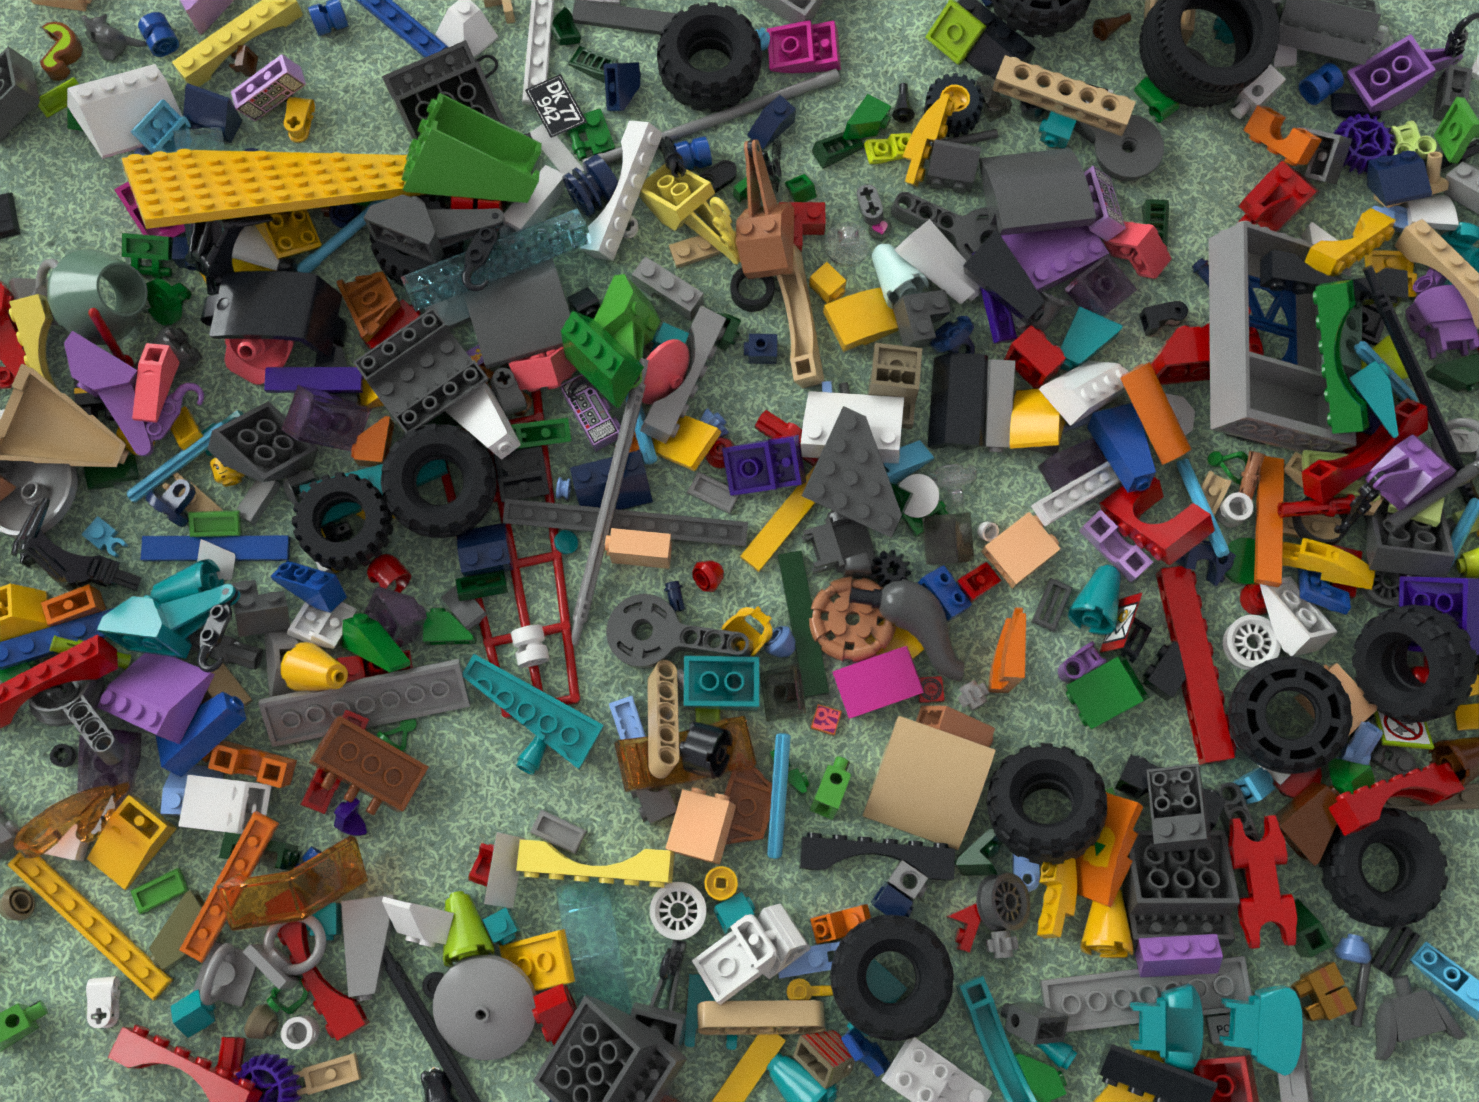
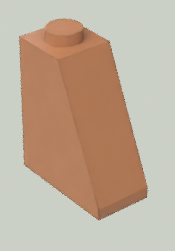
M921 706L916 722L986 747L991 746L995 731L994 727L948 706Z

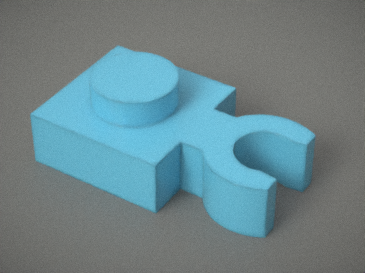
M98 516L81 534L101 551L107 546L108 553L117 558L119 554L114 551L115 546L118 544L125 548L128 546L124 540L114 538L118 532Z

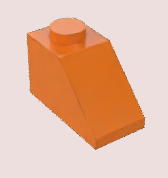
M390 416L383 417L357 436L356 444L352 445L351 456L358 466L372 467L384 463L391 447L395 424Z
M89 584L41 602L48 626L59 625L106 610L101 591Z

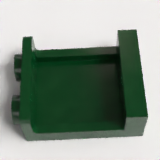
M225 832L218 858L229 859L241 837L240 834ZM270 840L265 850L277 852L276 869L291 871L299 863V846Z

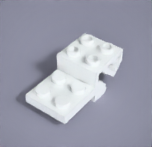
M776 904L763 908L758 919L752 914L745 915L730 926L732 929L730 933L694 958L692 962L715 1001L721 1005L762 974L771 979L809 951L811 947L786 909L781 904Z
M915 1037L905 1041L882 1078L884 1083L911 1102H987L993 1093Z

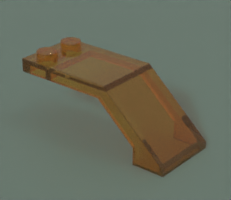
M745 716L724 718L718 722L708 724L729 730L732 734V747L728 746L726 753L731 756L723 774L757 765ZM689 730L679 732V746L682 741H686ZM648 736L622 739L614 742L625 792L691 783L708 778L686 772L683 769L681 756H679V762L666 778H657L651 774L648 767Z
M350 835L290 871L254 877H245L239 873L219 884L217 889L229 927L232 931L302 921L368 881L357 838Z

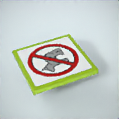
M1379 711L1374 712L1377 727L1383 732L1381 736L1382 745L1433 750L1434 745L1426 722L1405 723L1395 718H1389Z

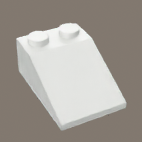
M1291 576L1282 578V584L1279 587L1260 584L1275 638L1281 644L1282 649L1290 656L1319 651L1338 632L1314 603H1309L1300 598L1299 586Z

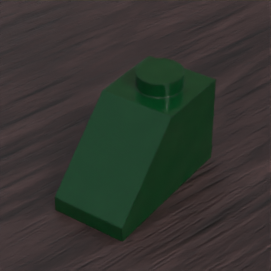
M1479 353L1434 365L1425 374L1428 378L1456 392L1464 390L1467 393L1479 390Z

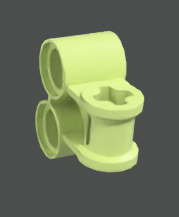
M1407 121L1405 125L1398 127L1390 126L1391 132L1389 134L1395 135L1392 142L1396 143L1393 155L1400 154L1403 151H1415L1426 161L1428 153L1436 150V141L1430 136H1420L1417 124L1414 121Z

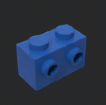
M944 565L925 575L917 582L931 591L940 601L947 623L961 615L972 605L967 595L961 590L952 574Z

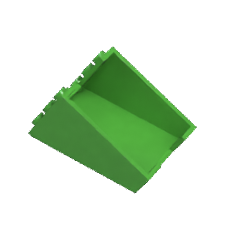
M439 93L436 100L432 98L427 108V112L430 114L427 120H421L417 130L420 132L418 139H412L408 149L409 152L403 169L405 171L401 180L405 181L403 190L411 193L528 203L539 182L540 171L535 169L532 176L531 171L541 154L542 143Z

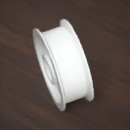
M1259 615L1240 617L1227 628L1223 637V649L1227 658L1235 666L1244 670H1251L1266 660L1277 658L1281 650V644L1275 638L1271 621ZM1248 637L1255 641V649L1247 644Z
M669 883L665 885V888H660L651 901V921L656 930L667 938L674 940L689 938L700 930L705 921V900L699 890L688 883ZM673 892H677V900H676V901H675L673 895L671 894V893H673ZM681 892L687 893L683 901H681ZM667 895H669L672 901L671 904L664 900ZM689 896L693 897L694 901L686 904ZM661 903L667 905L668 909L660 908ZM677 903L683 904L686 908L685 915L679 919L674 918L671 914L673 905ZM697 904V910L689 909L690 906ZM660 912H668V915L661 918ZM697 913L696 919L690 917L688 914ZM668 918H671L670 922L666 926L663 923V921L667 920ZM686 918L693 922L690 927H688L685 921ZM674 921H676V930L670 929ZM680 921H682L686 929L680 930Z

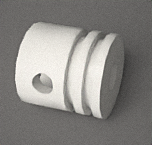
M1232 493L1221 502L1216 512L1218 520L1228 527L1240 525L1253 512L1252 500L1244 493Z
M307 1015L287 1020L281 1030L283 1043L291 1049H302L313 1045L320 1034L318 1022L313 1017Z

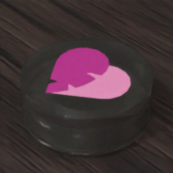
M885 217L880 224L869 225L868 227L870 237L876 241L886 240L892 230L890 221Z

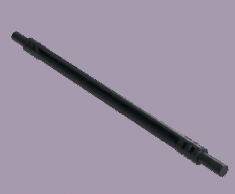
M1367 266L1363 269V272L1372 290L1370 292L1371 297L1377 306V310L1382 317L1420 404L1427 406L1428 421L1447 463L1457 473L1465 465L1398 319L1386 288L1381 286L1373 266ZM1472 481L1458 488L1465 504H1468L1472 498L1479 499Z
M386 945L383 954V962L386 965L385 971L462 1102H481L446 1041L438 1031L435 1022L400 962L395 961Z

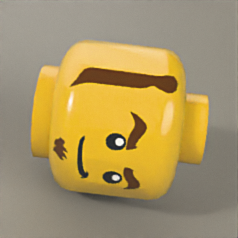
M216 457L210 462L215 482L222 484L224 487L242 482L244 474L224 466Z

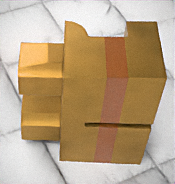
M1324 962L1309 972L1300 974L1301 979L1291 985V988L1297 992L1299 998L1307 995L1310 996L1312 1004L1302 1008L1307 1021L1331 1020L1357 1009L1348 988L1342 986L1345 982L1335 962Z

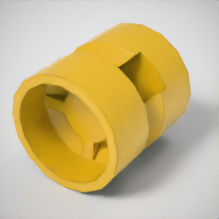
M724 866L711 869L704 881L708 895L717 901H725L733 897L738 888L735 873L730 868Z

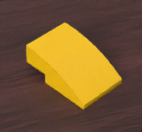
M881 287L858 292L824 305L823 313L843 352L861 344L865 346L899 331L894 310L886 304Z
M1039 389L1016 391L1011 415L1010 449L1053 446L1060 443L1065 419Z

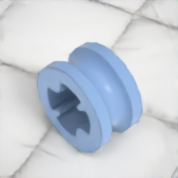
M561 477L558 478L556 499L564 497L565 500H569L572 483L570 478L566 481Z

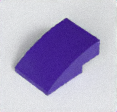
M799 435L722 448L730 496L775 490L806 483Z

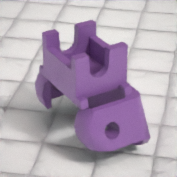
M1453 284L1433 287L1423 291L1415 298V302L1406 309L1405 316L1408 325L1415 333H1419V338H1425L1429 360L1437 358L1436 351L1439 354L1446 350L1460 349L1461 357L1467 356L1469 354L1467 341L1470 350H1475L1479 347L1477 328L1466 301ZM1430 325L1432 330L1425 332L1424 328Z

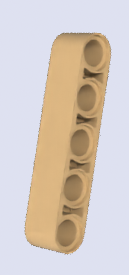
M661 660L648 677V767L653 776L666 778L679 762L678 680L676 666L671 661Z
M817 1000L725 1001L721 1005L716 1001H704L697 1005L698 1033L703 1035L811 1034L826 1030L824 1003Z

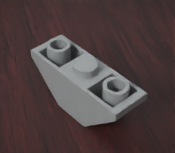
M288 629L264 633L269 697L297 692L290 689L285 679H282L281 663L284 655L298 644L296 638L287 635Z

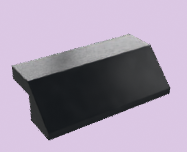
M948 353L934 358L928 448L939 449L954 446L962 450L982 447L988 367L987 355Z

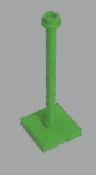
M1462 97L1455 98L1434 133V137L1449 163L1458 164L1474 137L1479 138V120L1466 99Z

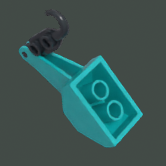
M224 584L217 588L164 604H159V600L150 595H144V597L132 596L105 614L97 630L127 651L187 658L192 646L188 636L205 625L200 634V652L197 664L204 672H214L222 665L224 658L220 657L213 665H208L207 660L213 649L222 642L232 617L230 606L239 600L240 591L231 584Z

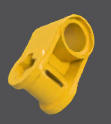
M289 97L287 100L283 125L288 131L290 140L293 142L301 143L309 136L311 121L314 117L312 113L315 112L313 99Z

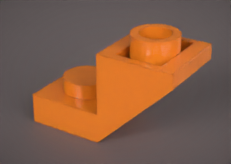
M868 904L811 918L810 921L816 944L845 937L856 925L870 919L871 915Z

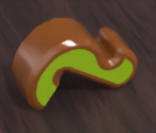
M56 21L48 22L42 26V29L49 38L56 42L41 59L40 64L52 80L61 81L70 74L67 65L76 62L81 57L83 48L79 38L67 25Z

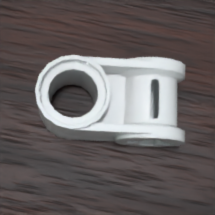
M118 976L92 978L87 982V1021L93 1028H110L119 1020L120 990H118V986H120V979ZM100 1014H107L106 1018L100 1019Z

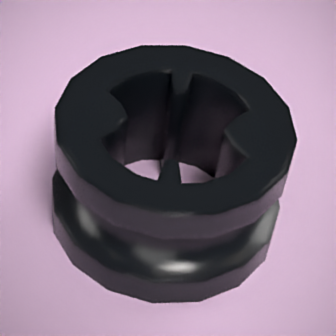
M58 744L51 750L50 760L56 766L69 767L76 760V751L72 746ZM63 749L65 753H68V758L63 759L64 762L58 758L59 752L63 753Z

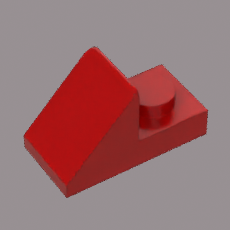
M985 562L958 579L957 584L972 604L982 594L995 587L1002 580L991 566Z
M976 903L946 916L949 919L965 924L964 928L959 927L955 942L958 943L957 949L966 953H970L981 920Z

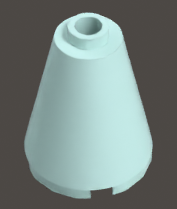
M880 244L875 247L872 253V260L888 307L893 309L892 306L902 296L923 293V288L925 286L928 288L929 284L926 276L897 254L891 244Z

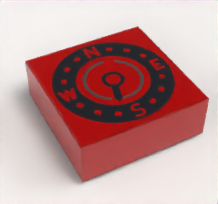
M942 676L919 678L924 693L918 695L919 704L945 701Z

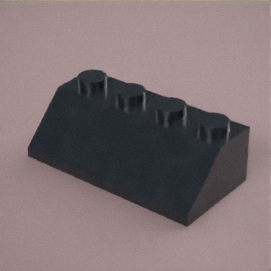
M978 0L958 1L962 7L987 26L964 59L988 80L992 77V83L996 79L1005 55L1016 57L1028 64L1031 62L1035 46L1020 34L1008 28L1004 21L999 19Z
M1105 1043L1097 1074L1103 1076L1101 1082L1115 1087L1118 1086V1082L1129 1086L1127 1091L1141 1097H1143L1144 1092L1154 1095L1153 1101L1210 1102L1218 1085L1214 1081Z

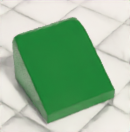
M806 174L785 182L794 202H807L817 197L815 186Z

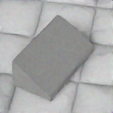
M256 480L236 509L240 510L241 518L255 526L281 485L276 480L269 482Z

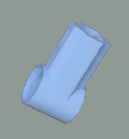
M1362 721L1349 743H1346L1340 751L1342 752L1341 756H1337V759L1369 765L1371 753L1383 735L1382 730L1370 722Z

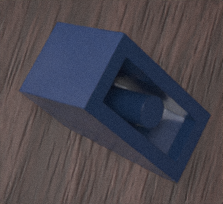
M639 62L604 64L607 111H624L641 86Z
M779 94L762 110L747 136L751 140L757 139L764 150L795 122L796 108Z

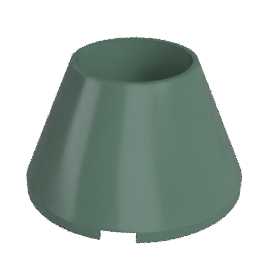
M83 249L64 256L57 266L52 269L47 284V298L50 310L60 326L63 325L68 332L74 331L95 345H107L90 318L88 311L91 308H96L117 342L126 337L135 327L147 300V286L139 271L109 253L95 249ZM101 277L105 278L115 291V310L109 308L101 297L99 291Z

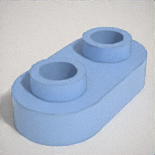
M1012 853L1013 874L1020 877L1022 881L1025 874L1030 875L1031 882L1029 884L1024 882L1028 892L1035 890L1040 880L1039 864L1029 862V859L1021 856L1017 857Z

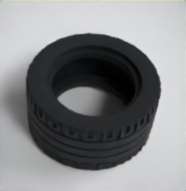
M1158 0L1148 12L1147 17L1143 21L1144 24L1141 26L1139 53L1143 68L1150 81L1166 97L1189 107H1212L1232 99L1268 68L1276 55L1277 44L1280 40L1279 18L1272 0ZM1192 9L1209 11L1220 17L1227 24L1235 41V58L1232 66H1210L1192 55L1186 47L1181 34V17L1184 11Z

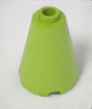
M464 891L451 893L449 898L445 900V911L454 913L446 945L443 944L444 966L452 967L454 966L453 962H459L476 955H489V952L494 955V945L471 896L465 894Z

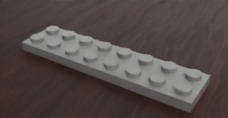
M455 659L346 682L339 689L298 691L259 700L258 705L271 745L275 747L324 737L334 719L339 716L342 717L345 710L368 718L369 721L366 726L368 728L470 707V699L462 674L460 660Z
M1245 956L1223 958L1219 972L1215 974L1140 978L1137 968L1040 980L1043 1006L1069 1016L1066 1032L1139 1023V1011H1133L1130 1008V1002L1156 1003V998L1161 997L1162 991L1186 983L1194 986L1198 992L1203 1015L1230 1012V1008L1225 1007V1004L1221 1003V998L1248 1001V996L1252 995Z

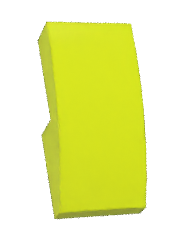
M911 133L891 134L887 139L866 140L864 148L869 165L904 159L903 154Z

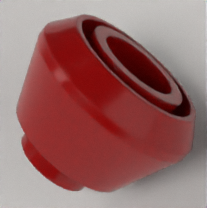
M719 437L705 456L707 462L715 468H725L722 448L735 446V444L728 438Z
M712 560L697 562L692 571L695 583L701 590L706 592H714L724 577L722 566Z
M1260 584L1246 585L1240 593V603L1243 609L1252 615L1267 613Z

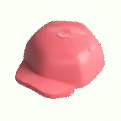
M225 339L227 345L224 359L226 367L247 381L261 385L265 383L266 367H283L292 352L295 341Z

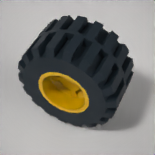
M953 73V76L950 77L949 74H945L943 79L937 78L935 84H931L929 91H927L924 113L945 93L950 94L953 102H955L953 114L947 118L946 125H948L946 137H949L950 134H954V137H957L961 132L963 135H967L969 129L973 131L980 119L983 107V93H980L981 88L979 85L975 86L976 81L973 79L968 80V76L964 74L962 77H959L958 73Z

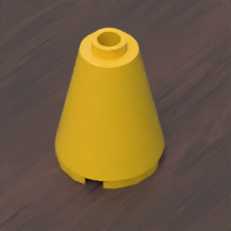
M309 642L298 643L291 651H287L281 663L282 679H285L290 689L297 692L339 689L347 681L348 672L346 667L316 644Z
M1121 890L1118 891L1111 908L1092 901L1080 945L1083 953L1092 955V951H1097L1101 953L1100 957L1125 958L1128 957V953L1133 955L1134 948Z

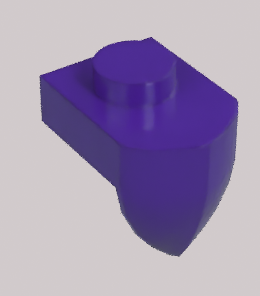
M355 798L352 803L348 801L346 803L344 801L341 802L334 812L336 815L334 827L348 835H366L365 822L358 814L361 801Z

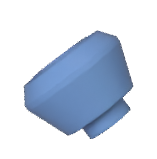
M787 626L775 628L772 638L768 643L764 644L765 652L778 658L789 657L795 651L796 643L790 628Z
M1348 934L1347 938H1341L1334 952L1337 958L1367 964L1371 961L1369 944L1363 942L1364 937Z

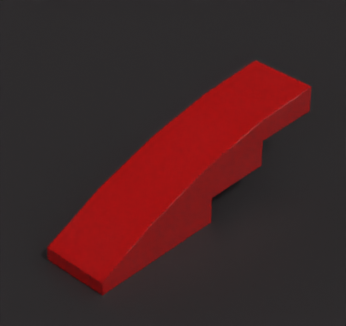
M345 710L342 715L343 718L364 730L369 721L368 718L349 710ZM316 768L300 805L325 814L341 780L336 779L331 789L326 790L321 787V784L328 773Z

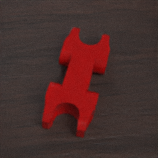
M1264 816V835L1257 842L1250 840L1245 835L1240 818L1230 819L1228 847L1233 869H1245L1249 896L1239 898L1240 904L1237 906L1239 923L1243 929L1248 947L1251 949L1260 948V929L1265 923L1270 921L1278 926L1284 945H1296L1297 913L1295 901L1292 894H1280L1276 871L1277 865H1286L1288 861L1285 839L1281 833L1276 816Z

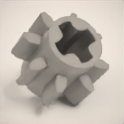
M973 680L959 688L962 695L957 699L963 708L969 705L970 709L974 710L988 702L985 696L990 692L984 682L978 685Z
M1010 930L991 932V939L986 940L987 952H993L994 959L1013 957V949H1019L1017 936L1011 937Z

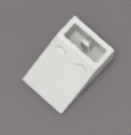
M187 775L178 826L242 834L255 811L266 816L271 785Z

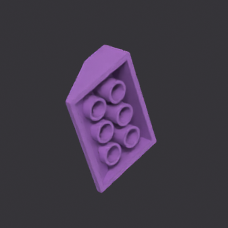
M1088 226L1001 236L1039 294L1091 269L1109 254L1099 236L1091 232Z
M144 653L108 685L101 696L97 708L155 735L180 744L215 674L204 672L199 667L175 657Z

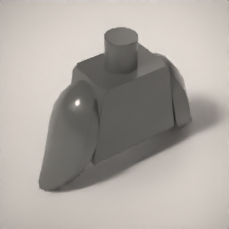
M1408 975L1396 976L1392 978L1396 992L1384 995L1382 998L1383 1003L1380 1004L1376 1012L1375 1060L1386 1061L1393 1053L1396 1041L1403 1042L1440 1031H1445L1457 1040H1461L1467 1034L1459 1026L1447 1004L1432 991H1427V989L1412 988Z

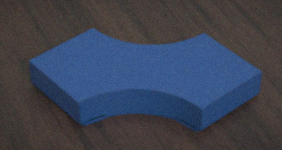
M855 1027L842 1036L841 1040L855 1062L862 1061L876 1077L888 1069L890 1062L877 1042L873 1043L867 1040Z

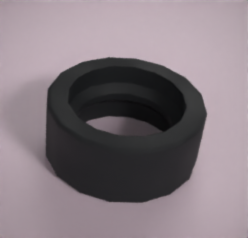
M742 268L738 269L732 276L730 284L731 298L736 306L749 312L761 311L766 308L774 296L775 284L773 277H761L760 279L766 284V292L763 297L750 300L744 298L739 293V284L746 276Z

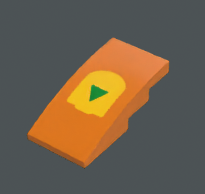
M1106 792L1107 816L1105 826L1094 846L1091 845L1085 851V854L1075 859L1077 895L1111 908L1133 862L1128 858V854L1138 836V833L1133 828L1143 806L1138 802Z

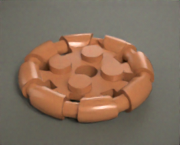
M848 576L830 582V586L825 590L821 589L812 602L811 609H813L812 618H809V627L814 641H818L822 646L821 650L827 655L841 661L849 659L853 662H860L876 656V652L888 646L895 634L896 627L894 623L887 621L881 615L879 609L871 608L870 605L849 603L851 587L873 591V589L882 590L883 587H880L875 581L864 577L862 579H853V576ZM837 593L839 598L833 603L830 598ZM822 613L829 614L828 621L821 619ZM851 614H856L860 617V621L856 625H849L846 622V618ZM878 619H885L884 625L878 626ZM832 632L836 638L829 641L826 636ZM872 635L876 641L869 645L865 640ZM845 645H854V649H845Z

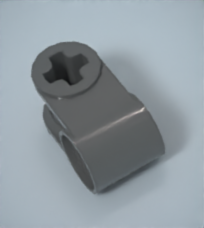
M507 368L496 370L490 385L506 417L527 410L525 398L518 387L512 371Z

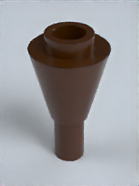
M1126 13L1119 17L1096 19L1093 24V34L1101 41H1105L1121 25L1130 22L1132 19L1131 15Z

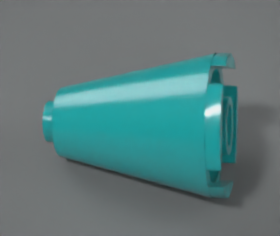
M210 559L200 560L156 583L151 591V596L157 598L159 604H164L224 585V579H218L216 572H219L220 569L214 561Z
M1112 565L1098 567L1070 606L1068 618L1078 628L1081 629L1083 624L1090 627L1088 632L1099 635L1111 634L1113 629L1116 628L1121 574L1116 567Z

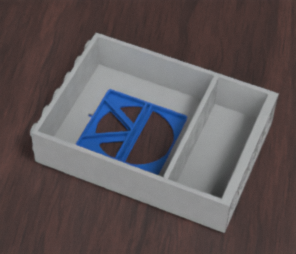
M1240 221L1235 226L1222 230L1219 234L1209 238L1211 430L1301 453L1303 450L1333 453L1356 446V432L1332 434V427L1328 426L1327 414L1330 412L1329 403H1326L1324 397L1327 382L1322 377L1321 354L1319 352V340L1322 339L1321 331L1316 327V316L1319 313L1318 305H1315L1313 302V295H1296L1292 291H1272L1270 288L1260 287V259L1271 250L1291 252L1297 254L1305 261L1310 247L1315 244L1305 242L1304 239L1287 236L1286 233L1272 231L1268 227L1251 224L1249 221ZM1351 267L1344 269L1342 274L1351 277ZM1253 288L1265 290L1274 297V301L1266 316L1263 314ZM1280 306L1284 311L1288 326L1273 322ZM1249 327L1289 338L1288 348L1283 358L1278 360L1249 352Z

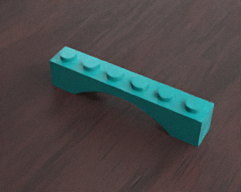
M978 975L955 985L1004 1102H1037L1011 1049L984 976Z

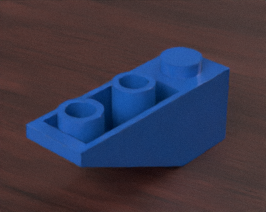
M287 561L281 564L270 576L273 581L312 607L329 613L347 598L337 576L318 569Z

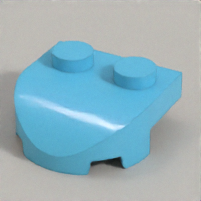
M164 99L160 100L130 131L152 153L158 151L172 153L180 149H188L192 141L190 138L191 125L185 116L181 117Z

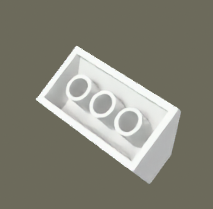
M1087 361L1041 386L1039 390L1071 426L1117 399L1126 390L1120 377L1127 373L1128 370L1119 363Z

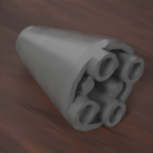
M165 326L151 342V344L169 345L180 362L176 374L196 366L198 361L202 359L200 352L195 347H191L187 342L188 336L181 328L175 330L170 326ZM139 360L134 365V369L138 370Z

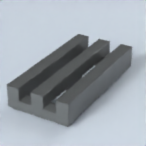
M1050 578L1031 623L1038 624L1040 627L1054 632L1073 587ZM1052 586H1057L1043 620L1039 619ZM1061 589L1066 590L1052 624L1048 623Z

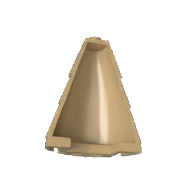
M21 364L12 384L14 389L0 419V460L70 464V466L117 467L119 463L124 465L129 451L125 450L126 444L95 416L88 415L65 393H61L33 368Z

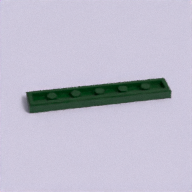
M802 550L778 554L791 630L796 641L795 650L804 697L829 694L821 647L818 641H814L809 627V618H812L813 609H811L812 601Z

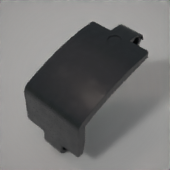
M241 271L224 273L219 293L205 298L200 318L203 324L211 327L209 336L213 339L299 341L325 358L331 356L333 343L338 344L340 347L344 346L347 332L346 321L339 316L342 294L320 276L302 272Z

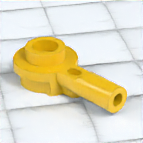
M800 978L792 980L787 986L786 991L789 1000H810L812 996H833L831 985L811 986L808 981Z

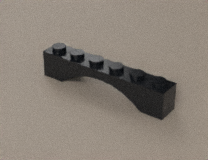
M1271 250L1260 259V287L1270 288L1272 291L1285 290L1292 291L1296 295H1313V292L1316 290L1315 287L1322 283L1351 280L1328 276L1305 263L1297 254L1291 252ZM1385 267L1376 273L1381 286H1385L1394 308L1408 299V271ZM1353 279L1355 301L1360 302L1362 305L1375 304L1370 294L1372 290L1367 279Z
M807 833V837L801 838L799 869L825 871L835 863L846 858L858 855H881L899 861L903 860L930 880H954L955 849L949 848L947 843H933V847L923 846L921 841H908V845L898 844L896 839H883V843L873 842L871 837H858L857 841L847 840L846 835H832V839L822 838L821 833Z

